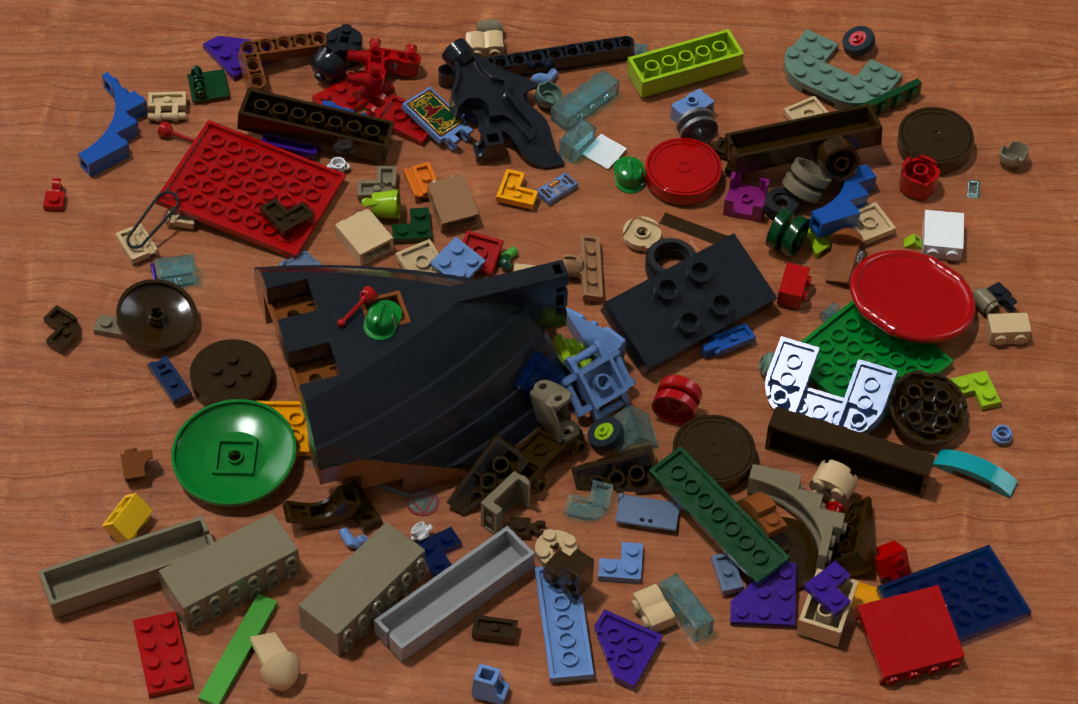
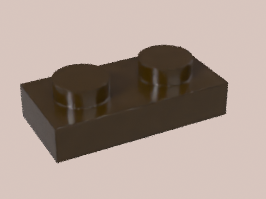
M475 615L472 638L515 643L518 620Z

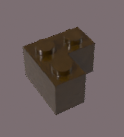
M558 549L543 566V578L548 584L555 585L561 589L565 595L572 596L578 600L593 583L594 559L579 549H576L570 556Z

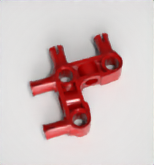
M371 38L369 41L370 48L365 51L348 49L347 61L363 63L364 74L348 71L347 83L362 85L371 94L381 93L386 72L408 77H416L418 75L421 56L417 54V46L413 44V48H411V44H407L405 47L406 51L381 48V40L377 38L376 43L375 38Z

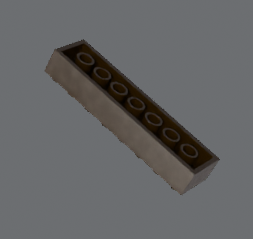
M253 88L247 89L238 112L237 129L380 163H385L395 128L394 121Z

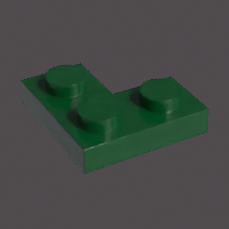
M429 207L410 208L411 223L392 225L394 244L421 243L428 239L432 241Z

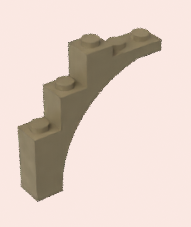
M753 464L747 493L763 492L774 502L794 513L807 526L816 542L818 558L815 569L824 570L825 563H830L832 551L829 548L834 547V542L839 543L840 535L845 536L847 523L843 522L845 514L825 510L826 503H822L823 494L803 490L804 483H800L802 474Z

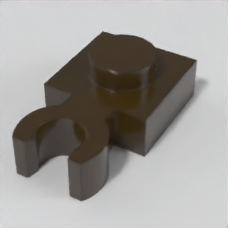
M510 517L509 528L521 540H530V535L539 538L544 531L538 529L545 528L546 522L539 520L531 523V518Z

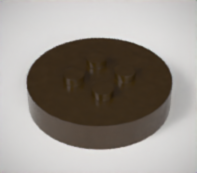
M924 107L906 115L900 123L897 136V148L904 160L911 156L912 158H916L918 155L928 156L936 161L937 167L940 168V173L954 171L963 166L970 158L974 143V133L970 124L956 112L940 107Z
M227 339L212 343L202 349L191 364L190 381L192 392L198 402L204 407L231 399L263 401L272 386L270 360L261 348L248 341Z
M703 415L687 421L677 431L672 447L673 452L682 446L725 491L739 486L749 477L756 453L755 442L750 432L741 423L722 415Z

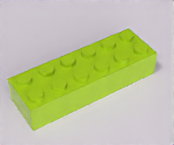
M726 29L628 57L627 74L640 97L644 98L741 70L743 68L744 53L730 30Z

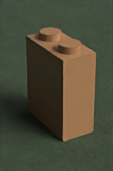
M464 174L452 175L447 179H436L428 183L426 193L441 232L478 222L479 213Z

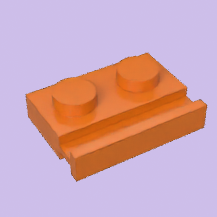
M430 162L411 166L410 169L403 168L404 177L415 201L421 197L423 199L428 198L426 193L427 185L437 179Z

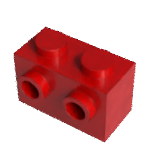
M787 262L778 291L777 304L800 309L801 303L806 302L808 291L805 289L806 287L810 288L812 276H809L810 267Z

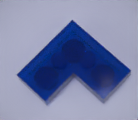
M534 351L515 386L530 397V391L534 389V385L538 381L550 380L560 384L565 373L540 351Z
M452 527L416 543L425 549V565L433 578L452 565L445 554L462 547V542Z

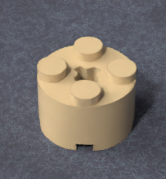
M824 460L819 465L809 486L812 492L823 494L822 499L828 502L837 501L845 505L858 483V478L856 475L853 477L850 474L851 469L846 465L834 460H829L828 463H825Z

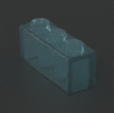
M677 573L659 583V589L670 605L675 619L695 643L713 633L714 618Z

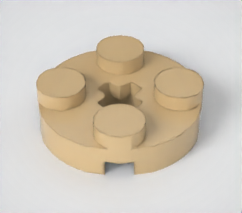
M644 216L633 220V218L628 220L623 227V243L634 250L647 253L653 243L661 240L662 232L659 224L654 219ZM642 232H645V235H644V236H641V235L637 234V233H640V234H641Z
M547 529L535 543V556L542 566L555 554L553 553V547H558L570 556L577 549L576 539L567 532Z

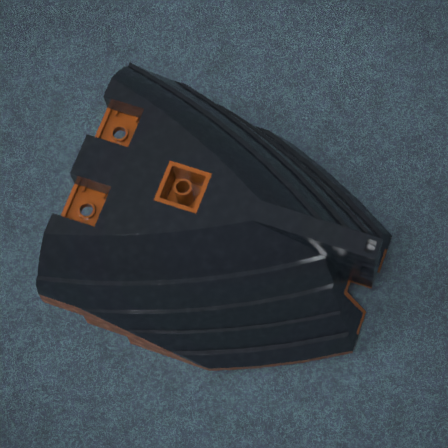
M563 260L480 280L419 270L370 266L288 265L254 267L256 295L266 324H274L307 422L309 453L320 485L358 475L362 489L399 480L404 493L462 478L495 432L518 448L541 426L536 419L530 397V391L534 389V385L538 381L550 380L560 385L559 380L571 374L564 363L557 345L550 339L547 332L567 325V310L565 306H567L568 289L566 286H568L569 274ZM366 286H370L378 294V299L374 303L381 300H390L401 307V320L396 332L389 339L382 341L369 338L364 331V320L372 304H363L346 321L344 327L337 325V321L343 319L360 302V293ZM573 381V382H571V384H572V386H573V388H574V390H575L577 396L579 397L580 395H579V393H578V391H577V389H576V387H575V385H574V382H575V381Z

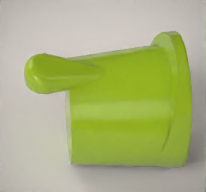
M399 190L372 193V199L364 198L361 202L364 207L372 208V213L376 218L400 219L401 195Z

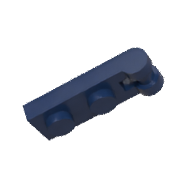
M166 355L155 363L150 362L147 364L150 373L154 375L173 405L192 397L191 390Z

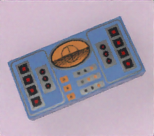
M565 172L537 189L538 196L549 206L578 188V183Z

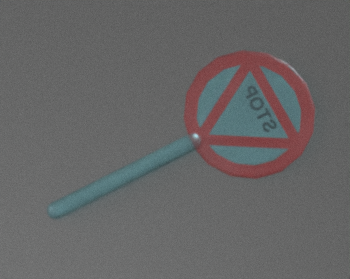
M384 484L375 485L406 497L408 510L416 516H429L438 509L439 497L431 489L420 488L408 494Z

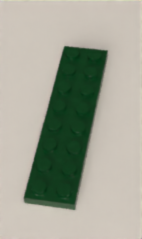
M682 446L649 469V474L757 587L790 562V557L771 537L768 538L760 526Z

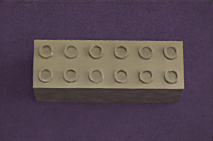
M271 513L159 570V576L164 597L172 609L176 611V615L185 629L189 631L200 627L204 622L212 618L219 617L231 608H237L241 603L250 598H256L257 594L273 589L287 579L294 578L300 573L298 548L275 515Z
M385 522L298 605L301 629L338 657L344 652H348L359 637L362 638L366 635L377 617L396 605L402 596L410 592L412 586L417 581L420 582L425 577V549L388 522Z

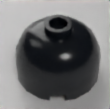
M320 47L311 60L312 71L315 73L314 77L320 82L335 83L343 78L349 69H345L346 63L334 52L329 54L325 52L327 48Z

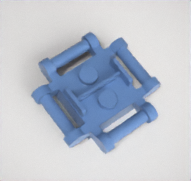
M597 340L584 351L564 359V363L571 374L560 379L559 383L572 393L571 403L575 409L576 417H581L591 412L592 420L595 422L619 408L627 407L631 404L626 391L636 382L630 376L620 356L619 347L606 352L602 343ZM594 353L598 354L599 358L580 369L578 368L577 363ZM575 381L574 385L580 395V398L582 400H585V406H582L571 382ZM619 397L618 400L614 403L610 404L602 410H599V407L603 406L604 404L608 403L614 398Z

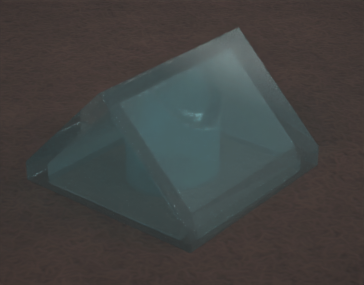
M629 404L613 416L620 421L624 428L623 440L616 447L618 453L651 444L653 449L659 447L647 412Z

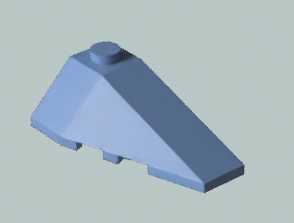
M568 307L566 308V326L574 338L580 343L583 342L587 348L592 346L593 342L599 340L606 352L619 347L620 356L624 362L626 344L624 338L607 326L601 328L598 326V322L594 320L589 322L584 315ZM594 353L588 358H591V360L594 361L595 359L599 358V356L597 353Z

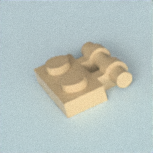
M186 91L149 92L148 111H155V113H148V121L162 122V120H172L173 122H179V120H186V112H179V110H186ZM162 111H172V113H162Z

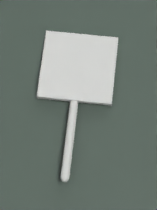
M600 134L584 151L582 156L609 170L627 148Z

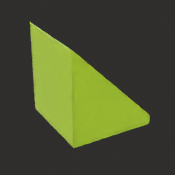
M914 233L904 238V248L922 249V239Z

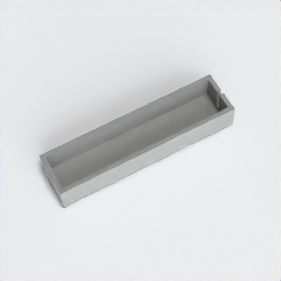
M506 526L374 620L376 636L386 646L390 645V650L401 662L405 661L535 567V553Z

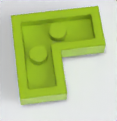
M986 370L950 379L960 388L965 397L974 395L981 411L1000 407L1001 400Z

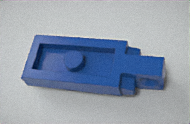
M743 323L713 335L707 344L702 345L701 354L704 358L714 355L720 356L755 342L756 336L748 325Z

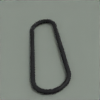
M163 191L155 197L126 238L127 245L130 248H141L174 213L180 202L175 192ZM163 194L174 195L177 204L140 245H131L129 242L131 235L158 198Z

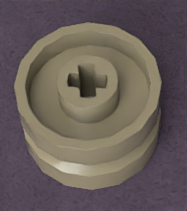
M797 157L791 165L792 171L786 173L782 183L797 197L811 203H818L823 195L822 189H826L832 180L825 175L819 165L805 158Z

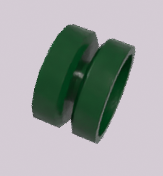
M783 208L776 215L769 228L766 246L773 250L781 248L783 255L793 258L805 241L810 228V219L801 215L795 218L793 211Z

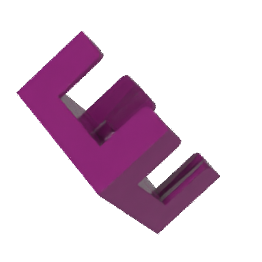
M732 172L729 191L724 200L723 215L761 222L770 179L760 178L759 187L741 184V174L736 175L735 172Z

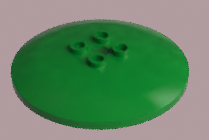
M231 399L216 402L202 408L182 425L172 445L171 461L178 482L191 496L210 505L237 507L260 501L275 492L286 481L293 469L297 447L290 424L277 410L253 400ZM233 455L241 456L236 461L230 460V457Z

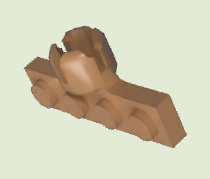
M580 234V255L567 253L563 255L564 259L562 260L569 277L581 280L582 300L601 302L603 299L600 237Z

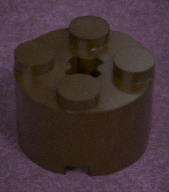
M844 136L830 138L817 148L818 163L829 179L846 181L856 174L858 165L860 166V157L852 143Z

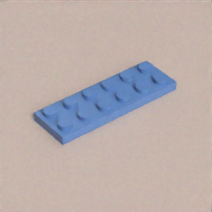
M535 567L550 683L594 679L582 596L576 600L572 596L565 595L561 589L545 581L543 578V567Z

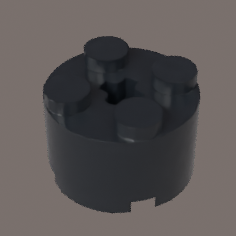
M343 24L341 27L331 30L326 34L327 53L331 54V52L337 54L346 63V68L355 67L360 62L347 61L348 49L363 51L362 34L349 24Z

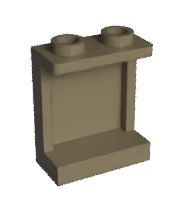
M514 471L481 502V526L492 535L502 530V516L516 503H520L525 508L530 506L531 483L527 477Z

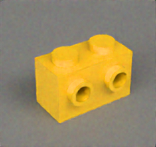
M137 493L125 495L102 527L118 543H122L137 536L138 529L148 522V516L153 510Z

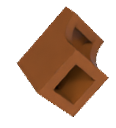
M137 448L124 450L125 454H120L124 480L146 477L145 465L149 460L153 459L152 449L138 452Z

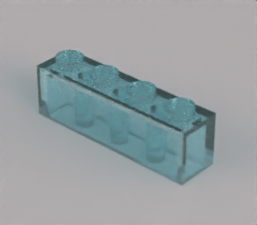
M605 70L593 75L586 83L581 84L572 93H568L561 101L553 104L550 120L565 132L569 131L619 94V81Z

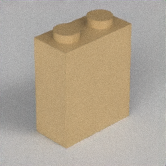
M368 208L335 224L336 238L360 266H364L394 250L393 237Z

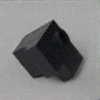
M501 129L482 132L480 141L473 144L477 163L504 158V140Z

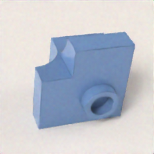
M479 664L473 678L471 697L496 704H504L510 690V684L502 679L503 673H501V669Z

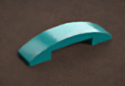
M941 449L933 464V467L952 474L955 470L991 485V491L1008 498L1011 497L1018 480L999 466L978 456L961 451Z

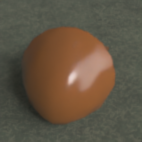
M842 228L835 231L828 238L832 248L825 281L849 284L858 253L865 249V240L857 230Z

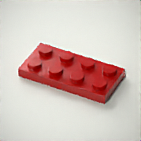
M385 77L381 92L387 96L395 92V87ZM347 78L312 96L313 103L322 105L323 100L332 101L338 106L350 108L354 112L366 107L368 103H374L377 99L375 98L376 94L367 92L362 85L348 84Z
M176 611L133 620L149 698L193 689Z

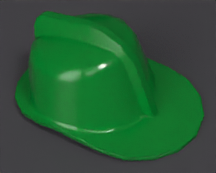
M630 156L622 157L616 161L614 176L618 189L629 194L640 191L645 184L643 163L639 159Z
M381 300L372 304L364 320L363 328L369 338L381 341L392 337L402 317L401 307L390 300Z

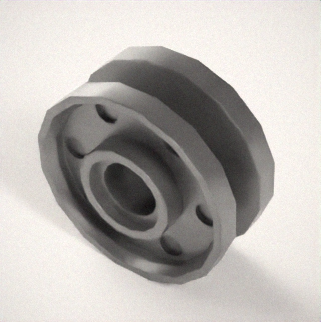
M706 107L692 108L684 112L676 121V129L680 138H691L706 144L718 132V125L714 115Z

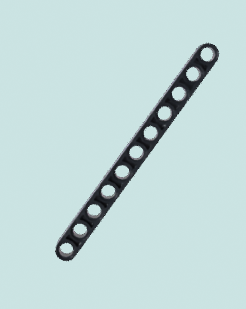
M620 36L485 57L484 59L504 70L525 77L537 73H548L552 68L557 71L626 61L628 57L634 56V39L630 36ZM442 64L438 68V84L445 89L453 88L454 70L447 64Z

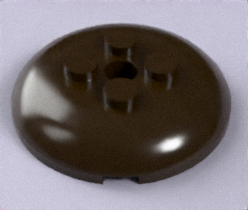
M917 370L901 376L894 383L888 399L889 413L898 430L909 439L925 445L948 443L962 432L967 423L968 405L965 396L960 388L946 376L937 372L933 374Z

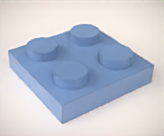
M455 237L430 262V267L438 273L472 278L485 264L486 260Z

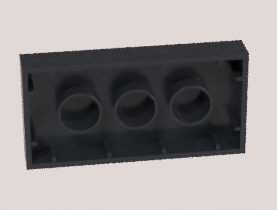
M735 233L606 301L600 311L612 330L626 340L625 350L644 377L709 341L713 335L731 329L771 307L777 296Z

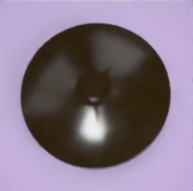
M148 279L131 285L122 293L117 304L116 321L123 336L135 346L149 351H168L181 346L191 337L196 326L197 310L191 296L180 286L166 280Z
M782 517L787 524V530L771 538L790 557V562L788 563H796V591L804 589V585L815 576L818 549L814 537L803 522L793 518Z

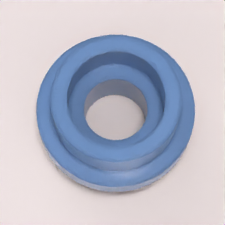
M999 425L993 429L992 439L996 443L1004 445L1012 440L1013 435L1008 426Z

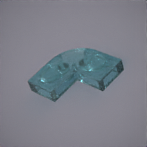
M593 480L589 498L568 494L564 516L587 521L601 518L608 510L613 485Z

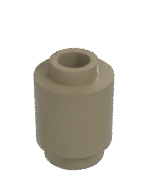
M498 19L481 20V22H476V29L482 32L500 30L503 33L502 22L499 23Z
M978 288L973 292L976 307L984 315L996 314L1000 309L999 301L987 288Z

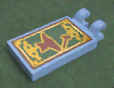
M428 87L402 104V109L438 144L444 142L451 151L458 148L456 143L460 140L455 134H458L465 143L471 140L470 134L473 133V129L467 126L468 122L460 115L454 119L449 111V104L431 87Z

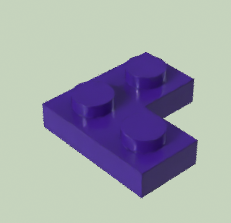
M834 561L804 585V590L835 617L850 605L851 600L838 589L850 579V574Z

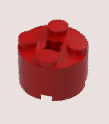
M918 155L916 158L908 157L903 162L899 179L900 192L920 201H925L933 195L937 189L940 168L937 167L936 161L925 155Z

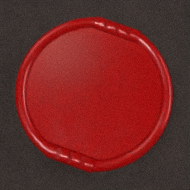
M907 250L878 252L863 259L855 267L850 278L851 297L861 316L891 337L894 336L917 343L944 342L964 333L975 317V298L964 277L934 256L931 257Z

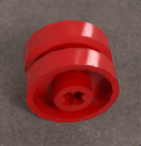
M680 375L665 376L661 379L653 399L652 411L661 420L669 424L681 426L695 418L697 408L703 396L702 390L697 383L687 377Z

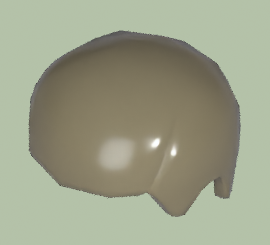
M1012 141L1008 147L1002 146L999 152V159L1004 165L1017 168L1026 163L1030 149L1022 142Z

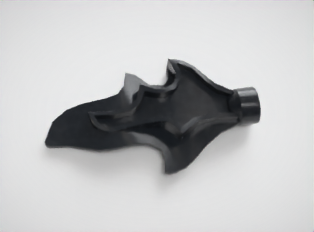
M464 38L452 42L444 50L442 59L454 70V84L449 100V111L453 118L456 119L464 113L472 114L478 120V131L481 136L482 132L501 129V133L510 137L521 155L531 165L542 169L563 166L565 162L556 151L547 120L540 112L528 104L524 98L526 93L537 89V84L526 77L504 70L474 53V49Z

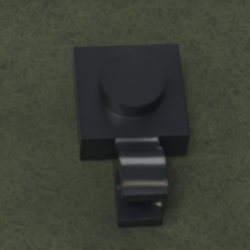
M1000 282L987 288L1008 313L1016 310L1013 305L1017 304V300L1011 297L1012 293Z

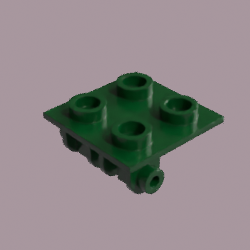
M195 65L191 69V74H187L192 102L230 97L224 69L202 72V69Z

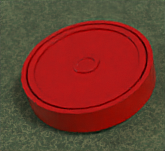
M673 138L663 141L650 151L646 159L645 180L647 186L658 198L672 204L693 205L701 203L715 194L721 181L722 164L718 154L707 144L695 139Z

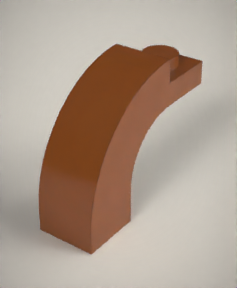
M756 492L736 502L758 523L768 538L787 530V524L776 511V503L767 494Z

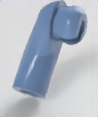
M552 68L547 74H534L531 77V81L537 85L540 82H552L558 76V71Z
M347 527L339 531V535L348 548L358 549L368 540L365 535L353 537Z

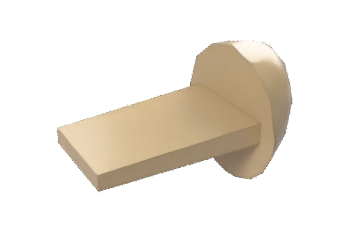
M275 632L250 636V642L262 665L260 671L262 680L278 691L290 689L299 676L301 666L299 656L294 652L287 651Z

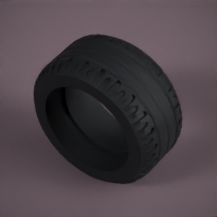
M666 238L658 240L649 247L646 253V275L648 278H651L666 270L656 263L663 258H676L683 261L696 254L691 245L680 239Z

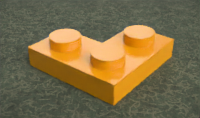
M506 169L496 195V202L533 210L538 197V191L522 187L525 173Z

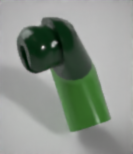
M512 246L500 255L499 265L503 267L504 271H508L513 267L510 261L518 255L516 247Z

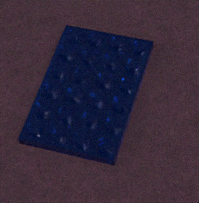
M990 545L877 586L876 589L879 597L884 599L939 585L960 643L1031 616L1032 612Z

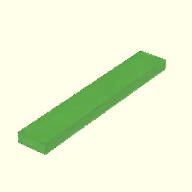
M257 594L198 697L199 702L204 704H222L253 649L250 636L262 634L278 606L276 600Z

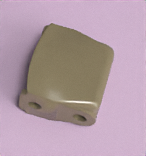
M550 380L538 381L534 385V389L530 391L536 419L559 443L568 442L579 434V430H581V427L571 420L567 404L571 401L573 395L563 386Z

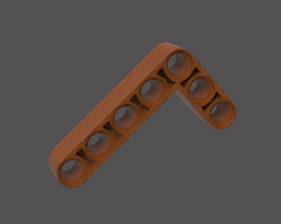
M321 31L244 41L238 52V61L246 89L264 90L266 78L261 62L314 55L318 48H325L326 34Z

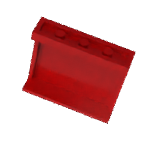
M939 585L857 605L854 611L856 621L860 620L880 673L879 685L883 683L892 685L903 678L908 680L915 679L920 674L926 672L929 675L934 674L946 667L954 669L960 666L965 657Z

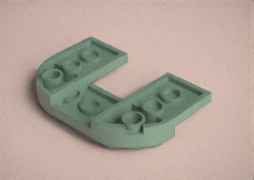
M808 29L792 47L789 46L785 53L783 72L787 76L786 80L801 93L806 89L835 103L834 109L837 110L856 107L893 90L903 76V73L873 59L868 61L856 77L827 63L838 49V43Z

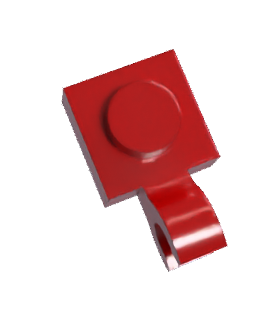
M53 178L52 191H46L43 203L44 211L63 212L66 193L62 192L61 178Z

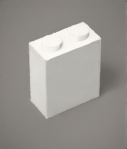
M925 210L922 228V254L934 256L937 259L961 261L964 245V213Z

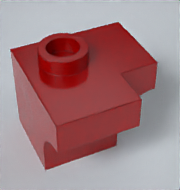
M895 540L876 547L877 556L875 557L877 574L881 579L888 577L889 582L895 584L911 578L906 548Z

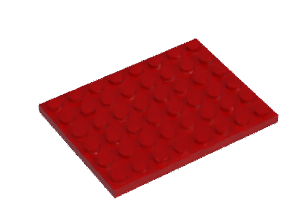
M208 120L160 192L172 191L178 195L180 202L174 212L296 260L346 179V174ZM163 194L155 204L172 210L177 204V200L172 194ZM275 198L287 210L304 202L315 213V219L283 237L260 212V206Z

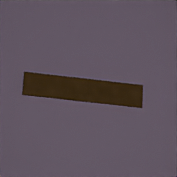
M665 213L659 222L711 243H716L727 237V235Z

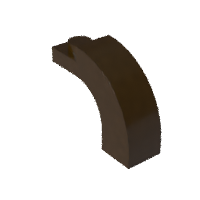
M338 486L332 495L319 502L303 503L286 500L283 504V510L287 523L300 524L301 530H318L347 520L360 508L361 502L357 488Z

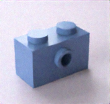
M699 88L689 93L680 101H676L671 106L670 118L676 123L684 112L696 107H706L713 113L714 100Z

